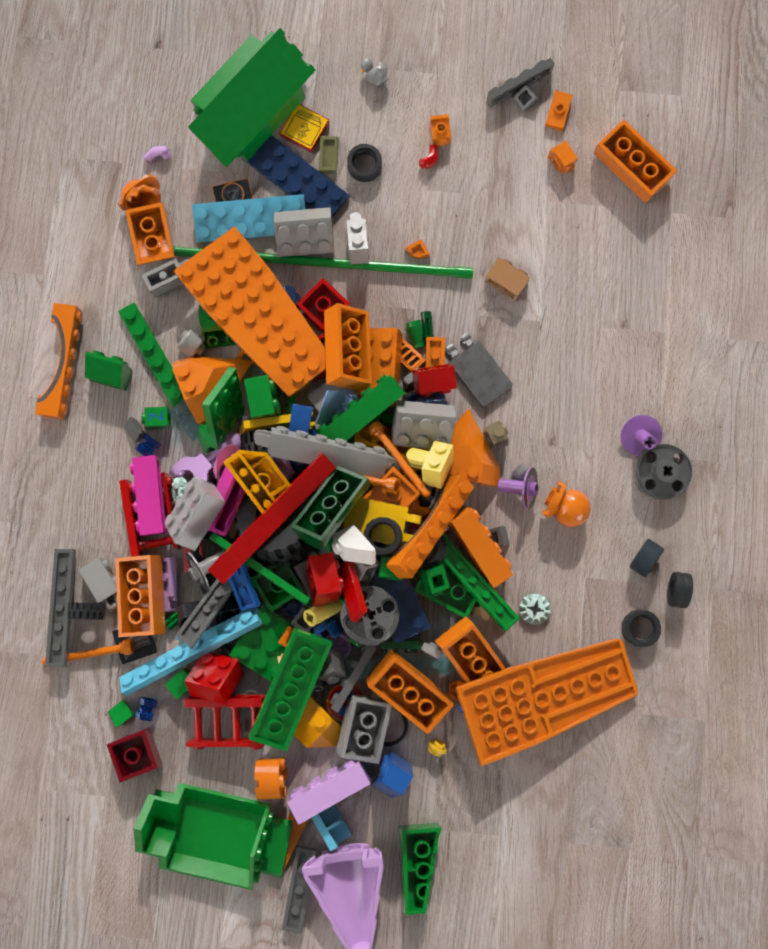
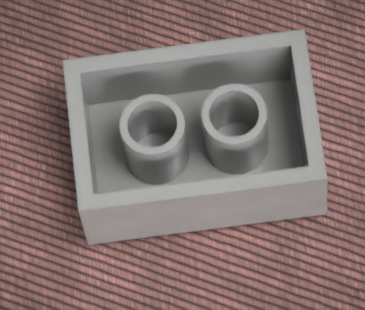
M331 207L274 212L273 223L278 257L335 252Z
M396 400L391 427L392 444L394 446L431 449L434 441L451 444L456 422L454 405Z
M196 476L187 483L183 495L176 501L175 508L165 520V526L175 544L195 551L225 504V500L213 483Z
M349 693L336 749L337 754L341 758L379 764L392 706L384 699Z

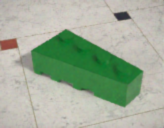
M438 823L398 826L402 909L405 915L426 913L431 888L430 883L434 872V861L442 828Z

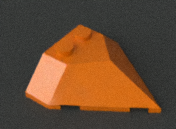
M195 355L194 357H184L173 363L172 370L184 400L198 425L206 422L202 403L229 367L237 369L240 384L244 379L246 371L254 365L252 360Z
M468 408L455 423L451 441L454 462L446 479L448 476L463 474L471 483L498 487L500 466Z

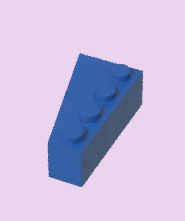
M392 751L389 755L385 754L380 763V771L371 786L391 798L402 796L413 778L412 763Z

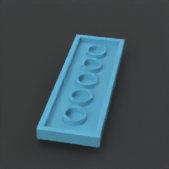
M304 194L192 204L196 243L215 241L234 226L244 238L275 236L274 212L305 210Z

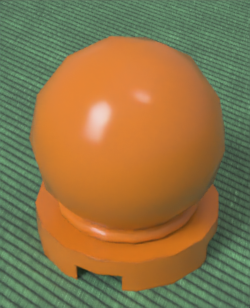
M557 481L558 487L551 489L545 501V504L548 506L546 510L543 509L541 511V515L547 518L554 515L556 521L567 527L582 525L590 516L591 502L581 491L574 489L566 490V484Z

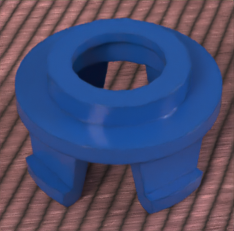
M335 617L333 619L328 618L311 629L313 631L311 634L325 638L326 634L324 631L327 630L334 638H337L342 634L343 630L340 628L337 622L338 619Z

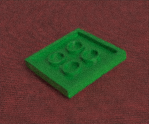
M233 367L227 369L202 403L211 448L219 449L222 443L226 441L228 434L235 428L237 421L245 412L239 385L240 379L237 369Z
M261 604L258 611L262 625L241 635L229 655L272 682L279 665L277 656H281L286 648L278 642L288 626L293 629L296 627L275 612H270L267 607Z

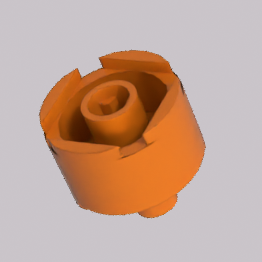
M276 757L259 758L256 760L255 781H257V787H255L257 800L287 798L285 780H288V768H286V759Z

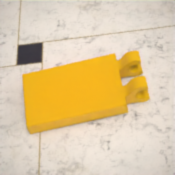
M291 414L243 421L239 428V434L242 436L248 431L271 427L276 428L277 426L286 427L289 430ZM310 422V429L315 425V422Z
M360 498L346 517L343 529L354 524L364 535V530L371 520L378 517H388L396 521L401 527L403 533L402 541L407 542L413 535L404 533L406 522L420 524L421 516L408 514L409 507ZM381 524L373 529L371 539L374 542L392 545L395 540V533L390 526Z

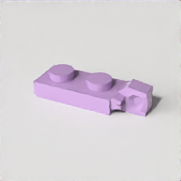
M162 558L165 612L177 611L179 601L177 600L176 558Z

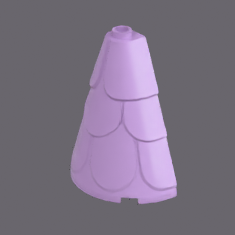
M351 843L339 845L332 851L326 849L322 851L323 855L317 859L316 856H313L302 867V873L305 881L319 901L320 907L330 920L332 929L345 949H372L378 918L377 908L384 866L381 851L377 847L371 849L369 844Z

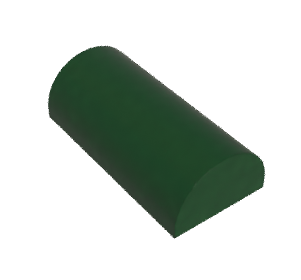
M336 466L335 470L327 477L290 527L297 536L309 545L318 549H324L370 486L369 479Z

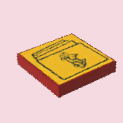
M299 104L290 114L279 134L284 139L312 153L330 121Z

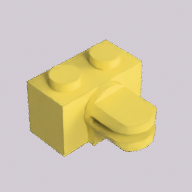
M434 441L430 451L416 448L408 450L406 454L407 463L412 468L422 470V482L424 485L442 489L454 462L452 444Z

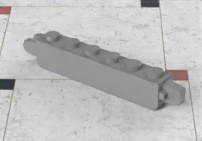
M282 426L271 427V431L258 429L254 433L256 445L267 447L271 457L311 464L322 453L335 467L340 466L357 474L381 478L393 466L398 471L400 470L396 460L388 455L387 451L382 447L374 446L370 448L359 442L351 444L340 438L331 440L327 439L324 435L316 434V436H312L301 430L296 432L288 431V428Z

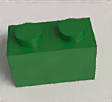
M279 563L267 568L303 593L305 591L290 564L283 565ZM261 574L251 578L270 612H273L294 598Z

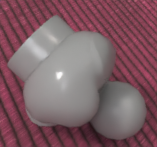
M365 58L361 61V72H367L366 79L368 82L374 83L378 87L389 80L387 77L388 68L383 62H378V65L373 68V62L370 59Z

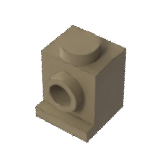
M500 421L486 426L483 430L491 447L509 440L507 436L509 434L508 430Z

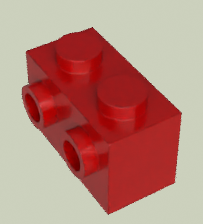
M442 364L412 370L414 391L421 395V397L432 396L434 392L446 394L450 393L451 389L457 388L454 365Z

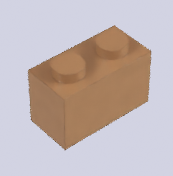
M498 257L487 273L485 282L516 301L528 284L530 277H528L524 270L513 267L510 261L502 260Z

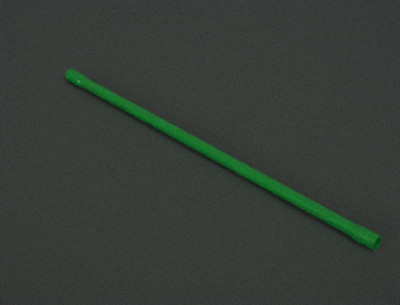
M173 245L175 256L193 257L203 250L202 248L176 247ZM257 253L265 263L473 279V268L445 267L377 261L350 264V259L310 256L278 257V254Z

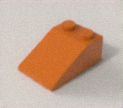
M162 202L125 210L138 266L175 258L167 209Z

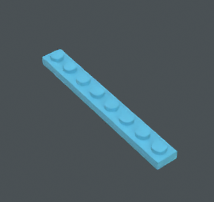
M253 608L243 611L207 630L193 649L185 644H181L119 677L121 693L128 696L202 657L204 654L262 625L258 609Z

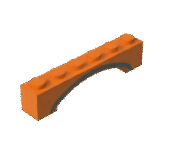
M53 304L51 322L56 325L59 333L60 359L53 381L42 396L38 395L35 414L43 418L64 420V415L68 411L66 402L67 397L71 393L69 384L70 378L74 375L73 360L77 357V350L75 348L76 342L80 338L79 323H82L83 313L76 305Z
M463 474L448 476L442 489L438 490L440 492L438 500L425 522L399 550L395 551L386 564L399 579L413 578L474 489V486Z

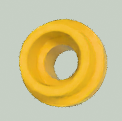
M431 739L429 741L428 750L434 756L441 757L447 752L445 744L441 740Z

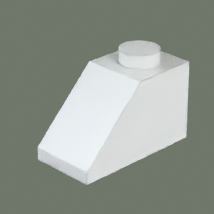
M354 524L333 535L332 549L344 561L370 565L376 563V549Z

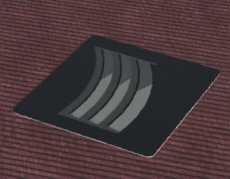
M118 629L112 631L116 645H119L125 639L132 638L134 641V654L124 655L119 652L122 664L157 653L153 635L119 637Z

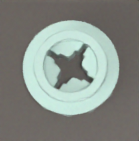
M183 477L175 478L172 483L171 491L174 504H176V501L181 498L185 491L187 482Z
M540 594L527 595L522 599L519 606L522 619L532 625L543 623L551 613L549 602ZM537 601V607L543 610V612H536L533 618V611L527 607L534 606Z

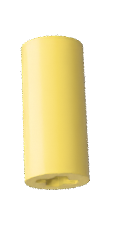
M338 601V603L318 607L313 606L304 611V620L309 626L314 627L339 613L343 603Z

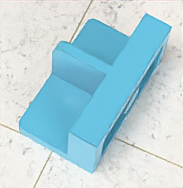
M335 804L311 817L330 851L337 848L338 843L351 836V831Z

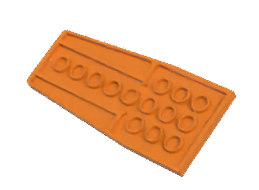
M235 226L174 270L175 275L213 321L274 381L276 386L287 397H292L326 371L325 347L271 269Z
M617 638L512 666L455 687L474 750L481 766L535 746L638 694L624 643L621 639Z

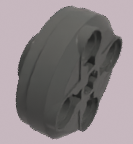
M657 444L653 449H645L639 454L634 465L635 482L638 489L651 498L659 500L672 499L684 492L690 484L692 465L688 456L678 447L670 444ZM648 452L653 455V461L651 463H649L646 460V454ZM675 454L679 455L680 462L678 464L673 461V456ZM646 480H650L652 482V488L650 490L646 489L645 487ZM674 481L678 482L679 489L677 491L673 490L672 484Z
M364 586L361 589L362 593H365L368 597L365 601L367 613L373 616V620L366 618L365 614L357 622L356 627L352 629L346 627V621L351 619L346 600L342 604L340 618L342 627L350 639L361 645L374 646L385 642L394 634L399 622V609L396 600L384 589L375 586ZM390 603L393 605L394 610L389 613L385 612L383 605ZM381 630L384 636L381 639H375L372 636L373 631Z

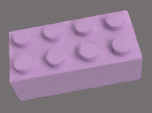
M346 759L343 766L338 768L336 765L327 770L325 776L321 778L319 775L314 777L306 787L303 788L300 785L293 789L287 804L298 825L370 785L371 776L363 761Z

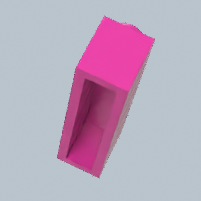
M225 466L216 487L225 500V504L208 530L226 537L246 492Z
M156 455L132 458V463H130V472L134 475L132 491L133 494H136L134 511L138 513L136 530L141 536L167 534L160 457Z

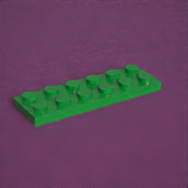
M297 628L293 629L250 732L249 740L287 752L332 646L331 640Z

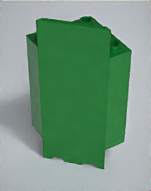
M281 28L275 33L271 31L262 41L251 34L190 100L194 106L193 111L198 116L188 128L226 168L236 157H242L248 161L306 98L302 85L316 69L302 59L303 54L294 43L290 44L287 42L285 33Z
M178 783L175 793L156 789L154 795L148 794L133 828L135 852L158 857L159 869L253 890L254 884L259 882L261 873L279 878L282 877L293 821L273 816L274 813H271V804Z

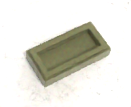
M320 136L318 171L322 174H337L339 137Z

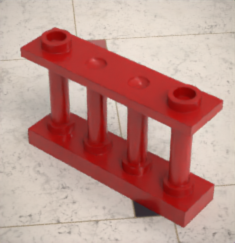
M162 472V486L165 495L164 506L167 507L169 515L174 509L171 491L173 479L166 472ZM127 479L120 480L119 484L131 557L143 556L145 549L173 544V549H181V545L175 544L171 536L149 541L141 540L140 533L136 530L138 513L134 511L135 494L132 491V483Z
M266 694L231 695L225 705L188 696L184 699V707H191V710H193L195 738H191L186 742V747H193L194 750H201L205 747H250L251 750L262 749L265 746L264 744L251 741L249 738H241L240 709L241 707H249V710H251L252 728ZM203 707H210V710H212L214 738H203L201 709ZM222 707H229L232 710L233 738H222L220 709Z

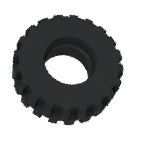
M292 476L288 482L291 484L297 477ZM315 491L295 510L291 523L286 528L273 532L252 554L253 556H256L262 562L268 561L272 565H278L279 563L285 565L290 564L293 560L298 561L302 559L303 555L309 554L313 550V546L297 536L290 526L315 495ZM245 493L235 515V521L237 522L235 530L239 537L262 514L247 493Z

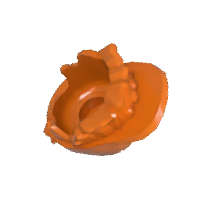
M151 174L145 175L139 180L129 181L122 189L121 199L117 205H119L122 211L159 203L161 200L159 181Z

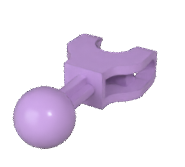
M231 431L220 448L214 450L208 457H205L202 453L197 457H184L170 469V475L174 479L194 475L213 483V467L218 453L228 445H235L242 450V436L237 432Z

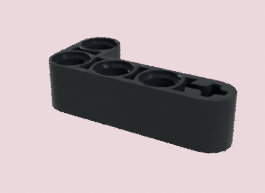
M235 595L228 598L209 626L219 625L241 613ZM200 601L184 603L178 606L179 630Z

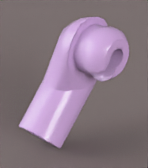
M156 146L143 157L150 163L160 155L163 159H168L171 156V152L167 146Z

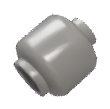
M192 329L189 331L185 330L177 340V343H179L178 349L188 357H194L196 354L200 356L206 348L203 345L205 339Z

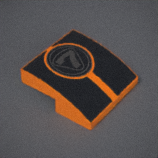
M248 178L212 186L215 202L253 199Z

